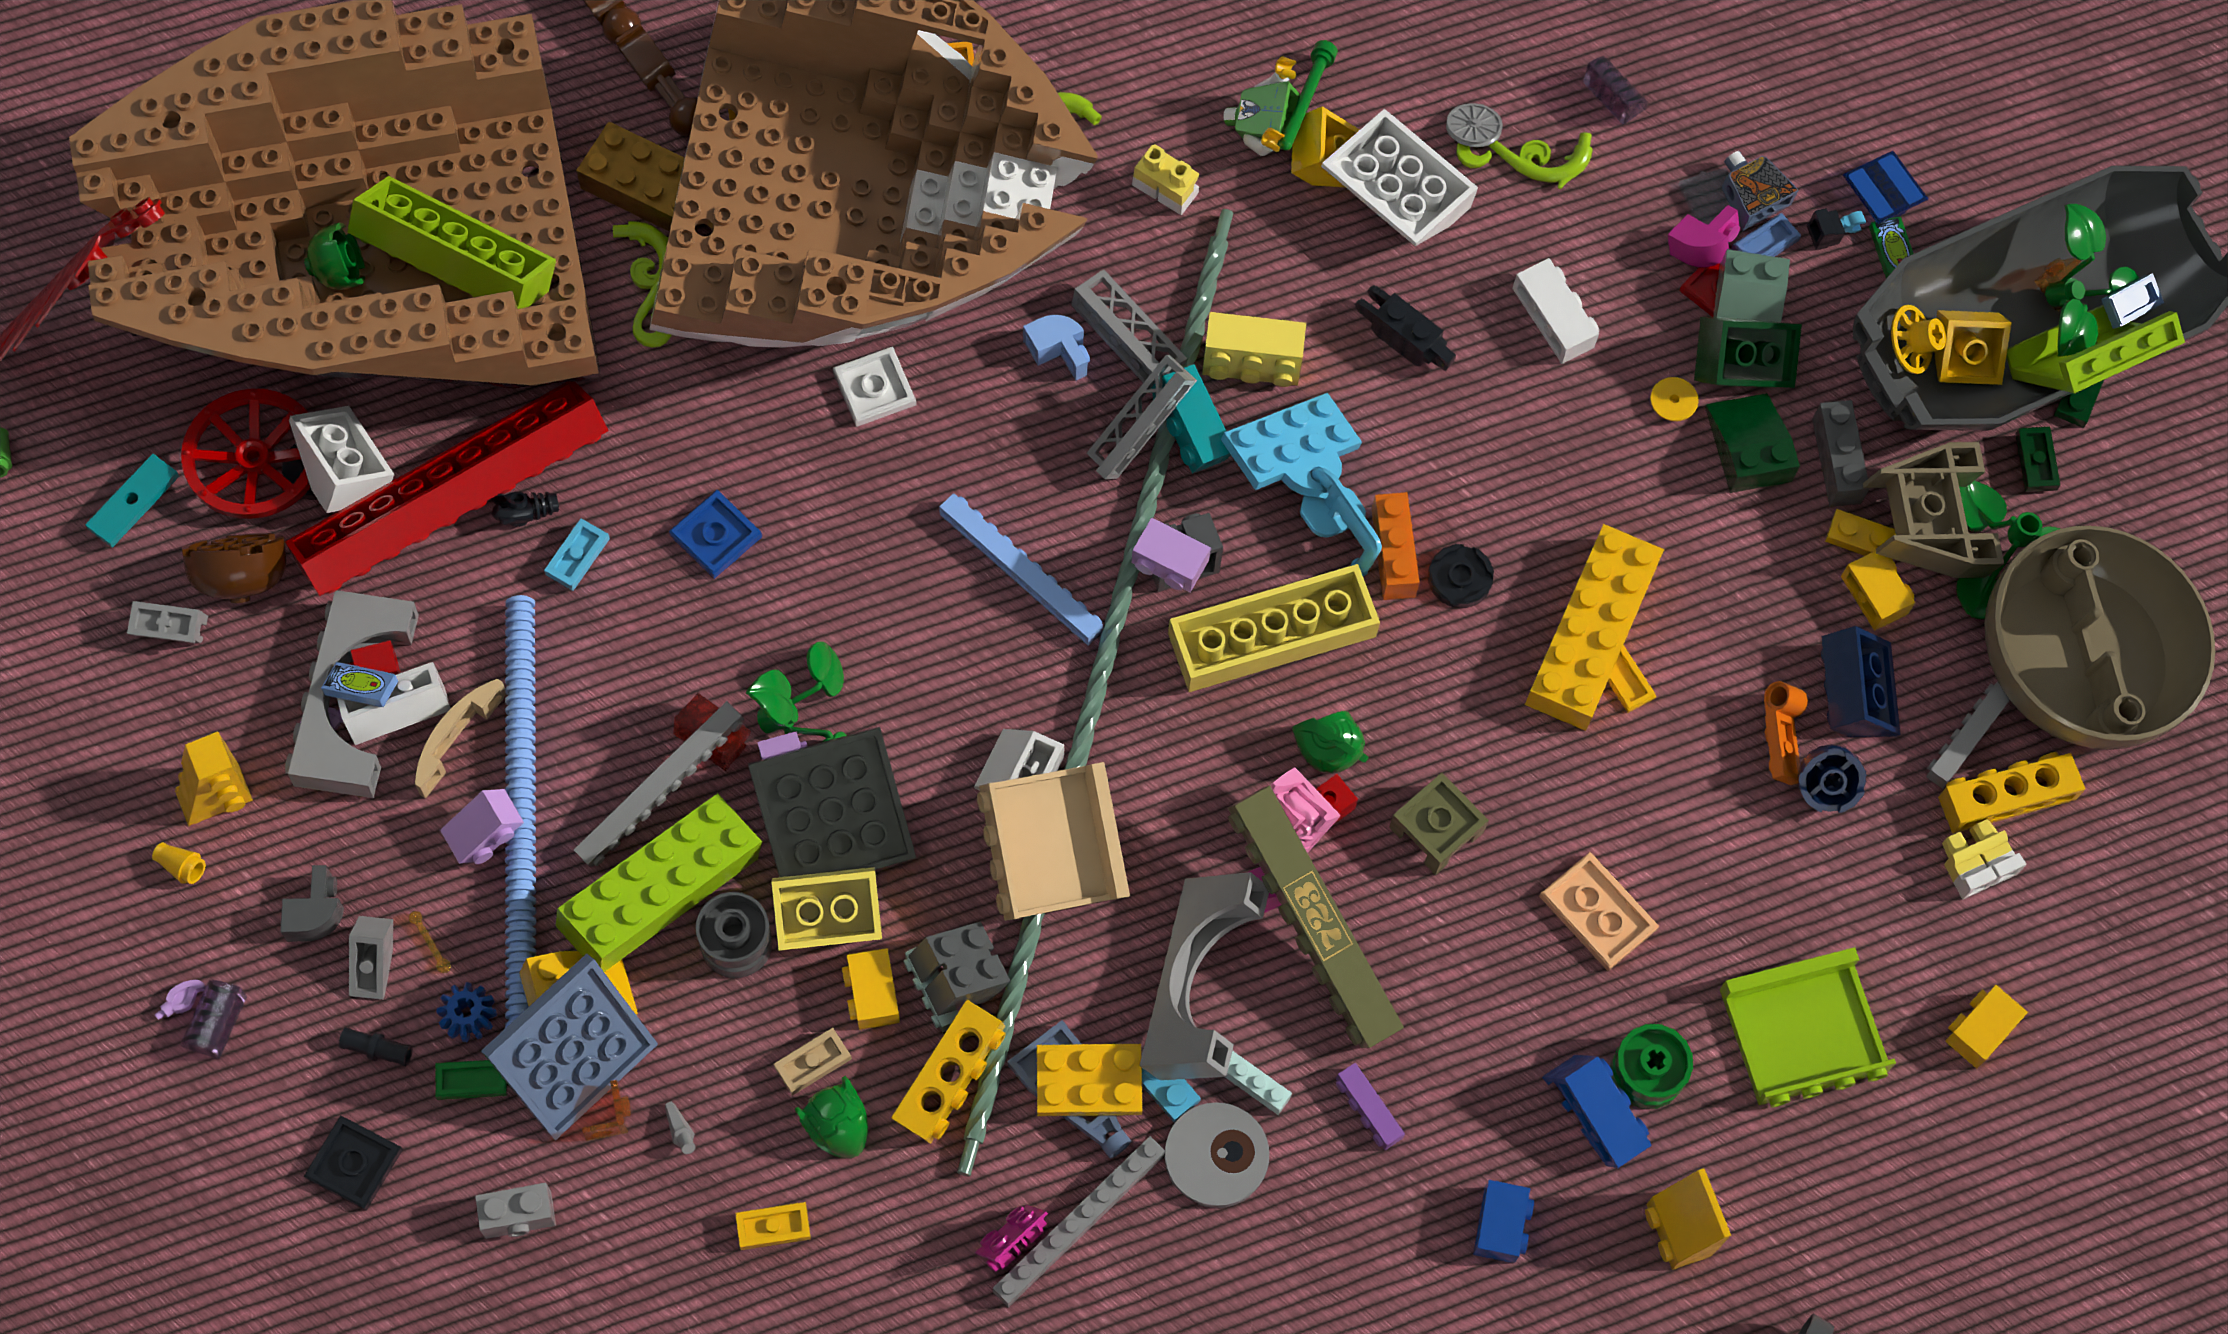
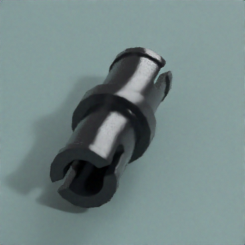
M345 1027L339 1039V1048L367 1055V1058L373 1061L382 1059L406 1067L412 1057V1045L385 1039L383 1034L377 1032L371 1035Z

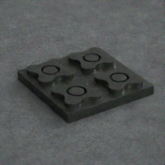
M880 727L748 763L779 877L875 867L876 870L916 858Z

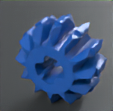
M470 982L465 983L463 991H460L456 985H452L451 991L454 995L450 997L443 994L441 1000L445 1006H440L436 1009L438 1016L443 1017L439 1021L441 1029H448L447 1034L451 1039L460 1034L462 1041L466 1043L470 1039V1033H474L477 1039H481L482 1033L480 1029L483 1027L486 1030H492L493 1025L488 1019L497 1016L496 1009L491 1007L495 1002L492 995L485 996L486 990L481 985L474 991ZM466 1007L470 1008L471 1015L469 1017H464L462 1010Z

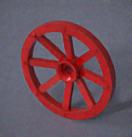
M255 388L228 393L208 404L191 422L184 436L181 449L182 469L194 494L212 510L222 515L239 519H256L271 516L295 504L310 489L305 468L296 482L292 484L275 470L271 463L301 459L298 448L270 451L291 429L290 416L308 413V411L296 400L285 394L273 390ZM249 404V439L243 441L220 415L233 408ZM260 404L272 405L287 411V416L264 441H261ZM212 424L236 448V452L197 449V445L205 429ZM259 457L258 460L251 462L253 458ZM195 461L238 465L205 487L198 477ZM247 473L244 504L226 501L215 495ZM263 473L285 491L270 500L255 503L259 474Z

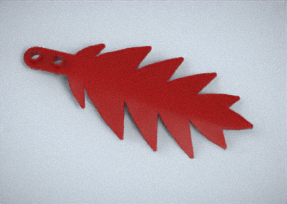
M147 197L137 203L133 210L129 211L127 208H123L110 218V222L102 227L0 334V362L13 344L12 350L14 352L17 350L34 324L37 328L40 326L56 302L62 298L66 288L73 290L90 278L88 261L108 258L101 248L114 245L115 233L119 238H124L134 232L140 225L142 228H146L165 214V211L160 206L162 203L160 199L151 200L150 197Z

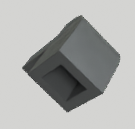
M312 865L310 898L282 899L280 932L287 942L319 940L329 935L339 925L343 917L344 907L338 898H331L336 897L337 879L335 876H332L326 865Z

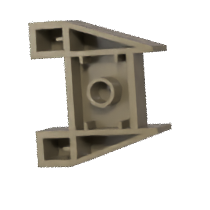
M1949 442L1884 467L1863 483V488H1887L1896 535H1893L1875 549L1876 554L1954 578H1985L2004 565L1998 533L1969 534L1959 487H1967L1985 473L1979 442Z

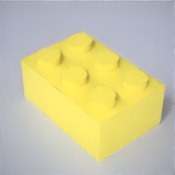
M1209 312L1202 375H1208L1217 380L1234 378L1241 379L1246 383H1258L1261 381L1270 382L1279 387L1298 386L1303 359L1306 323Z
M875 867L772 878L779 951L882 939Z

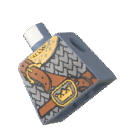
M1736 151L1724 161L1731 172L1727 175L1722 185V191L1729 206L1738 210L1739 226L1742 231L1790 206L1799 191L1765 156H1761L1748 163L1741 152Z

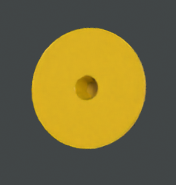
M1668 377L1660 380L1653 387L1650 396L1651 405L1655 412L1669 421L1688 419L1696 411L1699 401L1695 388L1688 381L1678 377Z

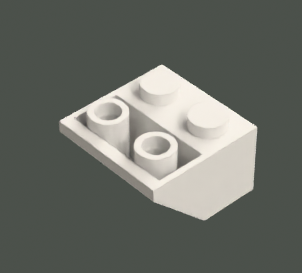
M1003 729L974 788L980 791V785L1058 771L1064 759V744L1035 731Z

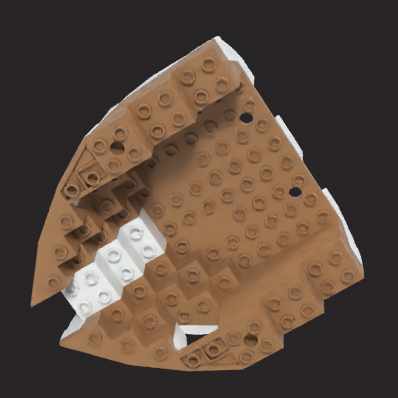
M718 0L649 330L707 341L733 342L752 347L784 348L849 343L855 341V339L906 328L923 319L928 321L1000 286L1076 236L1084 227L1087 218L1051 210L1053 190L1058 186H1066L1081 173L1086 174L1095 164L1098 155L1046 74L1001 25L974 0ZM937 35L978 44L973 65L971 66L960 53ZM730 109L735 113L736 118L726 121L720 117L719 111ZM699 224H706L712 229V234L706 237L700 236L696 233L695 227Z

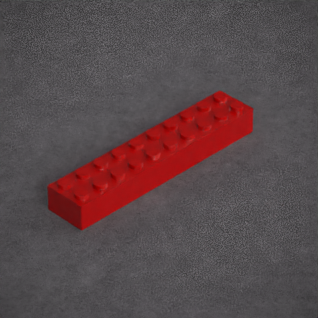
M566 382L285 541V544L317 594L321 596L325 593H333L342 586V583L353 577L365 575L371 570L372 566L383 560H390L396 557L402 549L412 543L416 544L424 541L429 537L430 533L440 527L454 524L459 516L470 510L482 508L486 505L487 500L498 494L510 492L522 480L538 476L550 464L556 461H563L569 458L573 451L597 442L601 435L609 430L593 398L576 382Z

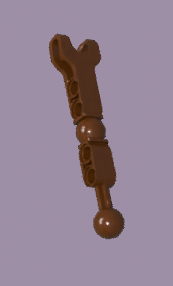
M583 0L601 24L605 37L611 43L617 45L650 92L657 89L671 108L669 123L672 129L681 136L690 137L697 99L685 97L673 81L672 77L676 75L674 69L642 27L639 15L628 8L623 0Z

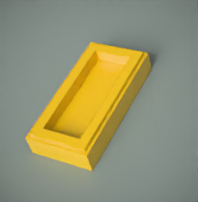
M1623 645L1608 683L1627 713L1652 701L1657 696Z

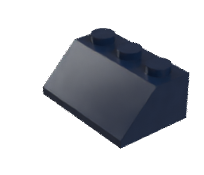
M1857 626L1821 636L1823 647L1821 658L1825 668L1826 679L1824 681V689L1828 699L1829 710L1827 712V720L1830 729L1847 737H1896L1901 735L1891 642Z

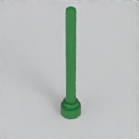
M1320 40L1313 47L1311 52L1313 66L1284 132L1285 136L1280 141V147L1285 151L1292 148L1324 69L1332 66L1336 59L1338 50L1330 41Z

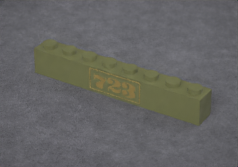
M1271 786L1261 788L1228 807L1231 813L1228 819L1232 828L1237 834L1242 833L1248 845L1245 846L1248 857L1254 864L1258 863L1264 873L1262 881L1270 894H1276L1281 903L1278 909L1282 918L1288 925L1292 923L1298 934L1295 937L1296 943L1304 955L1309 954L1315 965L1312 967L1313 974L1321 985L1325 984L1332 995L1329 997V1002L1333 1010L1338 1015L1342 1014L1347 1022L1348 1027L1345 1030L1355 1046L1359 1044L1360 1048H1371L1403 1029V1024Z

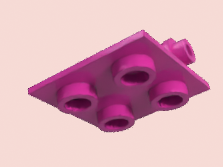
M1029 1205L1024 1207L1018 1206L1006 1217L1007 1223L1001 1229L989 1232L981 1240V1247L975 1253L989 1259L986 1263L995 1273L999 1269L1004 1270L1015 1259L1010 1249L1017 1256L1021 1254V1251L1015 1245L1019 1242L1024 1248H1028L1029 1245L1023 1237L1029 1243H1032L1044 1233L1043 1228L1047 1223L1043 1218L1048 1215L1047 1211Z

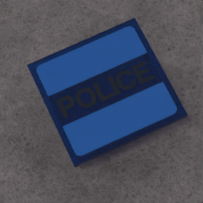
M1894 151L1886 153L1842 175L1877 224L1890 218L1899 217L1910 208L1928 200V197Z

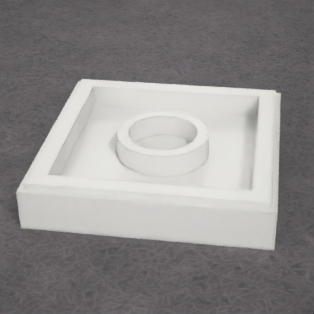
M893 346L833 368V374L856 427L916 406V399Z

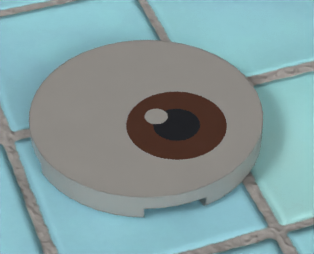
M1206 1103L1188 1110L1174 1123L1165 1145V1166L1172 1184L1187 1198L1204 1207L1226 1208L1245 1201L1260 1186L1269 1165V1145L1262 1127L1248 1112L1226 1103Z

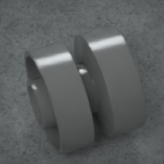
M727 892L713 897L699 912L696 921V935L703 959L714 972L729 978H742L752 975L764 966L771 954L772 935L767 914L756 899L744 893Z

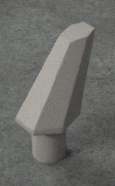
M672 1101L665 1104V1110L673 1143L679 1146L684 1154H690L695 1150L693 1142L695 1134Z

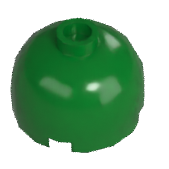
M340 222L319 230L311 238L307 247V258L304 259L308 274L312 275V277L315 276L317 281L326 288L335 290L351 289L362 285L365 281V276L360 277L359 269L365 268L360 247L353 235L345 234L341 228L346 227V225Z

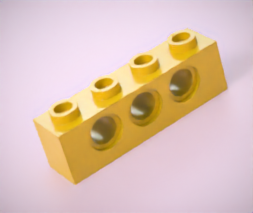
M2053 752L2040 757L2038 762L2031 764L2024 760L2010 765L2008 770L1998 773L1996 769L1984 771L1978 774L1976 779L1968 781L1964 777L1954 779L1946 784V788L1938 798L1951 832L1954 834L1971 829L1974 825L1986 819L1994 823L2074 801L2086 788L2072 754L2067 753L2059 756L2058 752ZM2035 777L2043 778L2047 782L2048 787L2039 785ZM2004 785L2013 787L2017 795L2009 794L2005 790ZM1976 793L1983 796L1986 804L1977 802L1973 794Z
M966 1000L891 1118L930 1144L934 1138L939 1140L949 1126V1122L946 1119L953 1108L958 1110L966 1100L968 1092L965 1089L972 1078L978 1080L987 1066V1062L984 1059L991 1049L996 1051L1003 1042L1006 1035L1003 1032L1005 1028L1004 1023L971 1001ZM968 1036H977L979 1038V1046L973 1052H964L962 1050V1042ZM950 1065L959 1066L960 1076L953 1082L944 1081V1070ZM934 1094L941 1097L939 1109L934 1112L926 1111L924 1103L927 1097Z

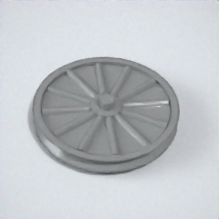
M1476 103L1462 104L1455 107L1448 114L1446 122L1448 134L1458 143L1470 147H1484L1494 143L1500 137L1503 127L1502 119L1496 111Z

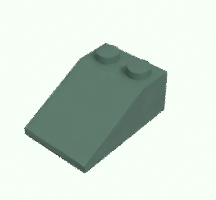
M1727 249L1719 265L1714 317L1781 322L1787 292L1790 259Z

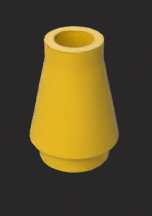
M162 842L156 846L152 854V859L164 867L182 884L196 883L205 871L206 863L197 852L170 846Z

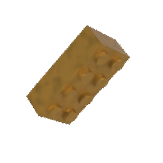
M608 121L576 170L580 188L670 232L684 157ZM699 224V225H697V226L695 227V231H696V232H697V230L699 229V227H700L701 224Z

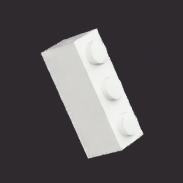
M1550 258L1516 275L1512 289L1561 364L1595 347L1599 336L1597 323L1592 317L1587 316L1582 308L1580 297L1576 292H1571L1566 284L1564 273L1558 266H1554Z
M433 662L397 674L398 683L384 707L337 698L343 722L355 745L441 715L451 709L445 687Z

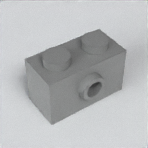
M547 1183L475 1196L480 1231L486 1239L504 1235L519 1237L529 1234L531 1230L556 1226L552 1193Z

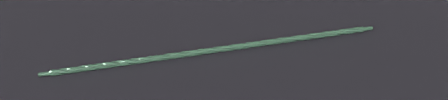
M1229 209L1221 210L1215 235L1210 238L1208 253L1203 263L1196 296L1180 347V351L1187 358L1186 363L1182 365L1183 368L1193 365L1199 354L1205 332V320L1211 310L1217 287V276L1222 269L1228 248L1226 239L1233 217V212ZM1166 420L1159 427L1156 434L1148 471L1144 478L1137 503L1136 515L1131 525L1123 562L1120 566L1112 594L1111 606L1106 616L1098 653L1093 663L1085 700L1073 736L1072 748L1064 770L1086 766L1094 738V727L1099 719L1106 695L1107 679L1113 669L1120 642V632L1124 627L1129 611L1132 587L1139 574L1135 564L1131 563L1132 551L1150 519L1154 518L1157 496L1163 486L1169 464V451L1175 442V437L1167 429ZM1045 913L1023 918L1019 941L1008 972L1010 982L1005 986V992L996 1018L1004 1023L1005 1028L1003 1032L1006 1035L996 1051L991 1049L984 1060L987 1062V1066L979 1078L977 1093L972 1103L964 1133V1140L966 1142L957 1171L958 1174L963 1176H971L979 1144L984 1142L987 1120L993 1109L1000 1083L1001 1069L1007 1058L1014 1031V1020L1020 1010L1028 979V969L1035 955L1041 933L1042 919Z

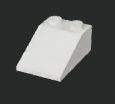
M349 406L290 416L289 422L311 490L326 513L340 511L393 480L394 473Z

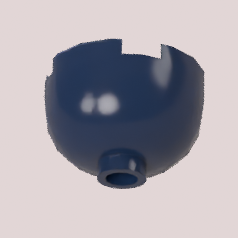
M1833 744L1819 746L1810 751L1801 761L1798 770L1799 790L1807 804L1819 812L1824 810L1842 813L1854 807L1864 796L1867 775L1859 758L1847 748Z

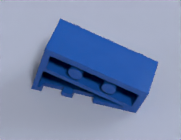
M1574 1055L1542 1076L1548 1086L1554 1082L1566 1098L1561 1103L1567 1113L1573 1109L1584 1127L1581 1129V1132L1607 1167L1619 1168L1652 1146L1647 1138L1649 1131L1643 1121L1638 1117L1635 1118L1630 1110L1631 1101L1627 1094L1621 1088H1617L1611 1078L1613 1072L1609 1064L1598 1056Z

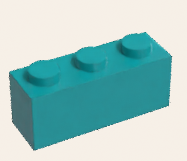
M1195 364L1184 369L1197 382L1166 418L1167 429L1175 437L1180 447L1181 458L1189 466L1192 474L1224 462L1231 456L1221 441L1224 432L1227 431ZM1175 371L1162 376V388L1176 373ZM1154 384L1151 387V389H1156V384ZM1152 393L1153 400L1156 397V393Z

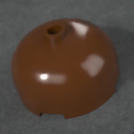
M275 533L228 535L226 538L211 541L209 545L207 540L204 539L182 547L185 574L190 584L206 596L230 599L231 603L248 602L251 600L250 596L261 594L273 588L280 581L286 569L287 560L284 536H279L275 539Z

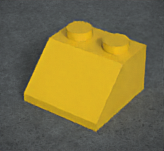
M1323 106L1307 112L1292 145L1291 173L1310 185L1345 187L1322 168L1321 165L1360 129Z
M1937 310L1936 319L1942 322L1946 331L1945 347L1942 350L1934 351L1938 381L2002 385L2012 322L2002 314L1994 312Z

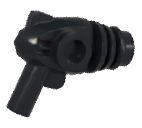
M512 492L506 495L498 494L490 499L495 504L491 515L503 525L510 523L512 526L521 527L533 521V516H535L536 520H539L541 516L546 517L547 512L549 515L559 512V504L555 492H545L544 496L539 492L537 495L535 492H531V500L523 492Z

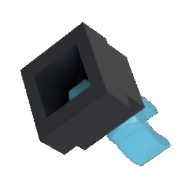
M1827 208L1816 210L1807 224V229L1815 250H1820L1838 245L1847 232L1856 233L1861 231L1860 224L1866 223L1862 211L1853 212L1840 219L1837 210L1828 212Z

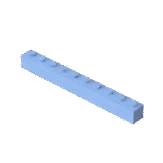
M953 493L939 506L940 515L1085 644L1089 646L1102 633L1103 624L1097 615L1090 614L1087 611V607L1081 601L1077 602L1073 599L1072 594L1066 588L1062 589L1053 576H1047L1037 562H1031L1022 549L1014 547L1012 541L1006 535L1002 536L997 532L996 526L991 522L987 523L978 510L971 509L963 497H958Z

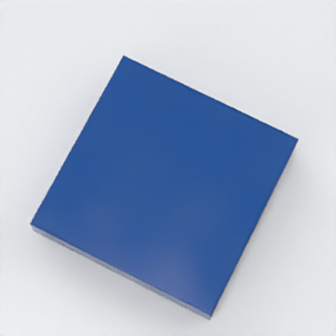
M718 490L713 492L669 531L670 537L714 579L762 538V532Z

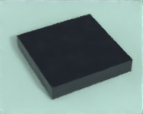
M340 1115L305 1173L304 1178L367 1211L403 1149L401 1146Z

